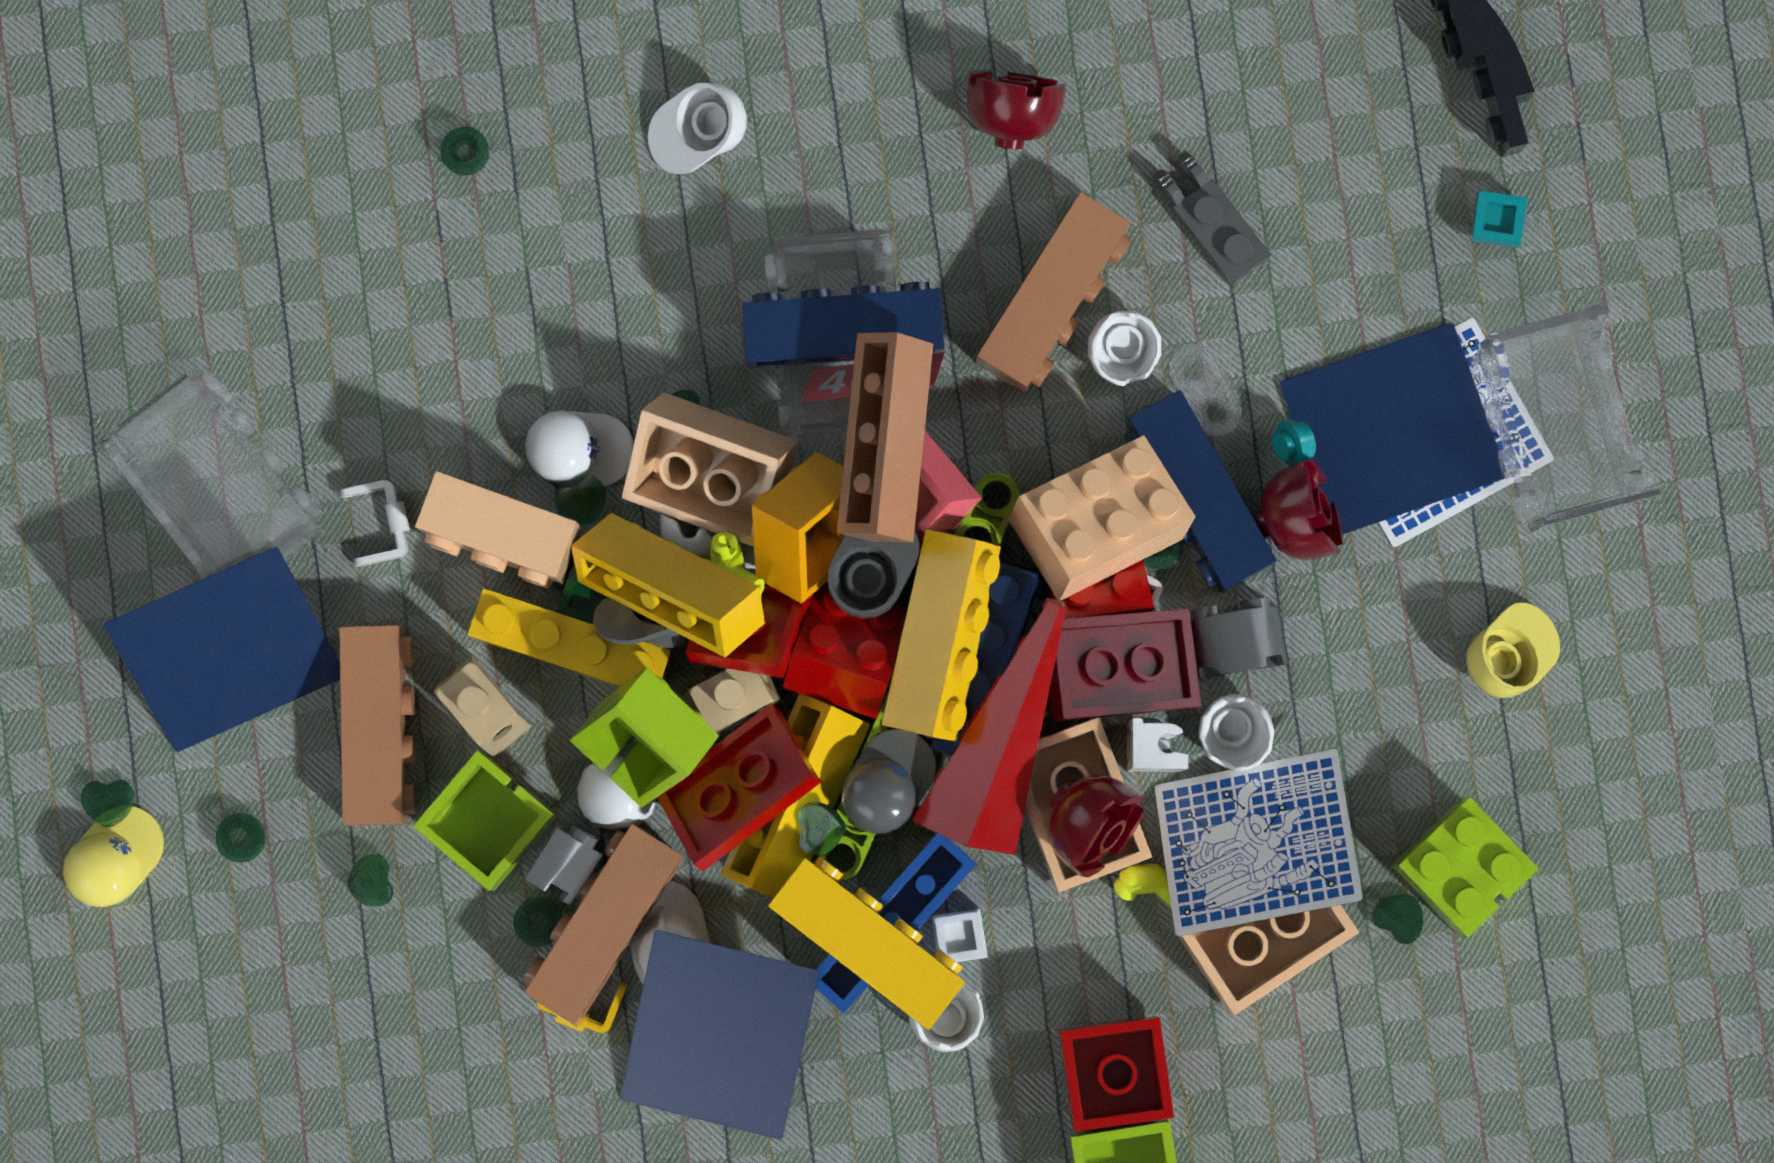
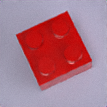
M826 582L815 591L792 652L783 688L877 719L894 672L908 608L893 604L889 611L878 617L861 619L850 616L837 607L829 593L828 582Z
M1155 1015L1058 1029L1071 1124L1075 1132L1174 1118L1160 1017Z

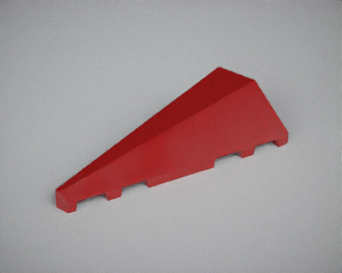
M1046 598L1042 605L1043 611L1028 635H1023L1016 646L1017 652L1003 675H998L960 736V744L945 768L941 767L934 778L935 784L922 805H917L912 816L914 823L966 847L1012 855L1016 854L1066 612V606L1063 601Z

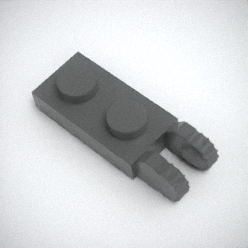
M1184 151L1177 157L1181 170L1197 187L1195 192L1185 198L1172 176L1163 169H1160L1152 176L1157 186L1173 205V213L1232 287L1269 259L1271 253L1213 179L1209 180L1192 155Z

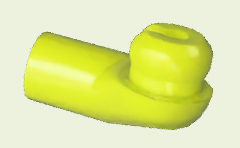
M727 531L714 535L710 543L711 561L741 578L744 577L751 580L755 585L759 586L760 594H762L765 585L764 580L745 570L742 547L737 541L736 536Z
M1155 863L1128 866L1120 871L1119 877L1114 882V890L1121 899L1131 901L1137 894L1155 893L1171 907L1167 873L1163 867Z

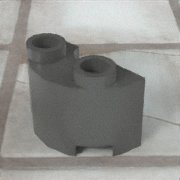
M1269 597L1241 601V610L1222 613L1221 605L1192 610L1193 620H1191L1198 680L1288 665L1278 607L1270 606Z
M572 825L569 831L564 828H556L525 880L545 892L547 889L553 891L555 886L564 890L559 899L571 905L603 855L596 849L601 840L577 825Z

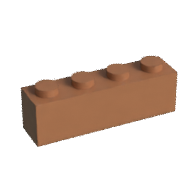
M1080 192L976 357V363L1023 393H1026L1031 383L1040 387L1055 362L1048 359L1057 342L1066 346L1080 324V321L1074 318L1077 310L1083 301L1092 305L1105 285L1106 280L1100 277L1101 272L1109 260L1117 265L1132 242V239L1125 236L1131 222Z
M898 332L857 333L837 533L872 542L913 543L933 343Z
M399 625L339 627L343 825L409 824L408 814H415L417 808L415 784H408V764H415L416 760L415 736L407 735V715H414L415 712L414 687L406 686V666H413L414 664L413 638L405 637V628Z
M631 824L626 833L618 830L612 837L603 855L610 859L599 875L593 871L591 872L577 894V897L583 901L575 914L571 917L565 913L554 928L550 939L556 943L546 959L538 955L523 978V981L529 984L524 992L528 997L577 1028L684 861L680 853Z

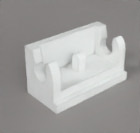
M1132 718L1127 722V772H1181L1188 769V755L1175 751L1172 753L1162 752L1161 750H1167L1170 744L1167 740H1159L1160 737L1165 739L1174 738L1176 735L1182 734L1183 730L1171 723H1143V718Z

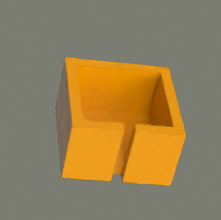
M817 451L801 465L792 468L784 479L768 492L762 493L755 503L752 504L755 575L762 578L764 583L801 604L828 581L827 574L832 558L845 536L837 533L843 465Z

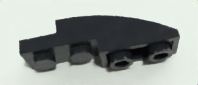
M1430 0L1433 10L1435 12L1441 11L1446 29L1441 31V39L1447 58L1454 57L1457 70L1472 66L1477 67V71H1473V83L1478 98L1480 100L1486 99L1490 117L1486 118V130L1492 146L1499 145L1502 157L1521 153L1529 142L1518 104L1526 102L1534 93V88L1515 41L1487 0Z

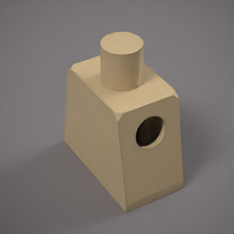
M473 655L434 687L436 696L482 749L494 758L532 727ZM505 728L500 734L495 736L499 731Z
M726 669L692 687L681 698L692 710L700 713L707 724L718 735L755 716L769 704L774 706L786 699L774 676Z

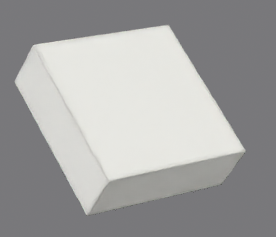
M980 908L931 916L937 951L941 949L956 962L988 958Z

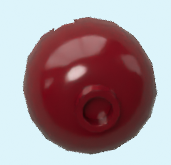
M991 70L972 71L969 73L967 86L968 112L972 122L981 132L995 137V146L1006 149H1023L1024 141L1040 139L1052 131L1058 122L1064 104L1065 84L1057 85L1058 81L1054 79L1016 72H1008L1007 76H998V80H992L993 71Z
M1313 459L1292 464L1280 470L1266 483L1261 496L1262 510L1255 513L1256 524L1265 540L1271 538L1278 550L1291 558L1305 561L1337 554L1341 551L1337 546L1343 545L1341 521L1335 501L1333 500L1331 505H1329L1325 492L1319 487L1318 484L1326 482L1327 479L1317 462Z
M1102 775L1085 777L1078 780L1072 786L1068 783L1064 784L1054 794L1050 802V808L1053 811L1048 823L1049 838L1055 853L1067 866L1082 877H1090L1099 873L1105 866L1098 860L1108 851L1117 856L1137 829L1144 813V809L1138 806L1137 803L1145 802L1144 797L1122 781Z

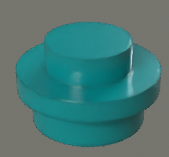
M1287 419L1277 424L1272 438V445L1276 456L1281 461L1290 466L1314 456L1316 451L1315 438L1307 423Z

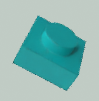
M1479 190L1476 194L1470 241L1519 248L1522 242L1528 197Z

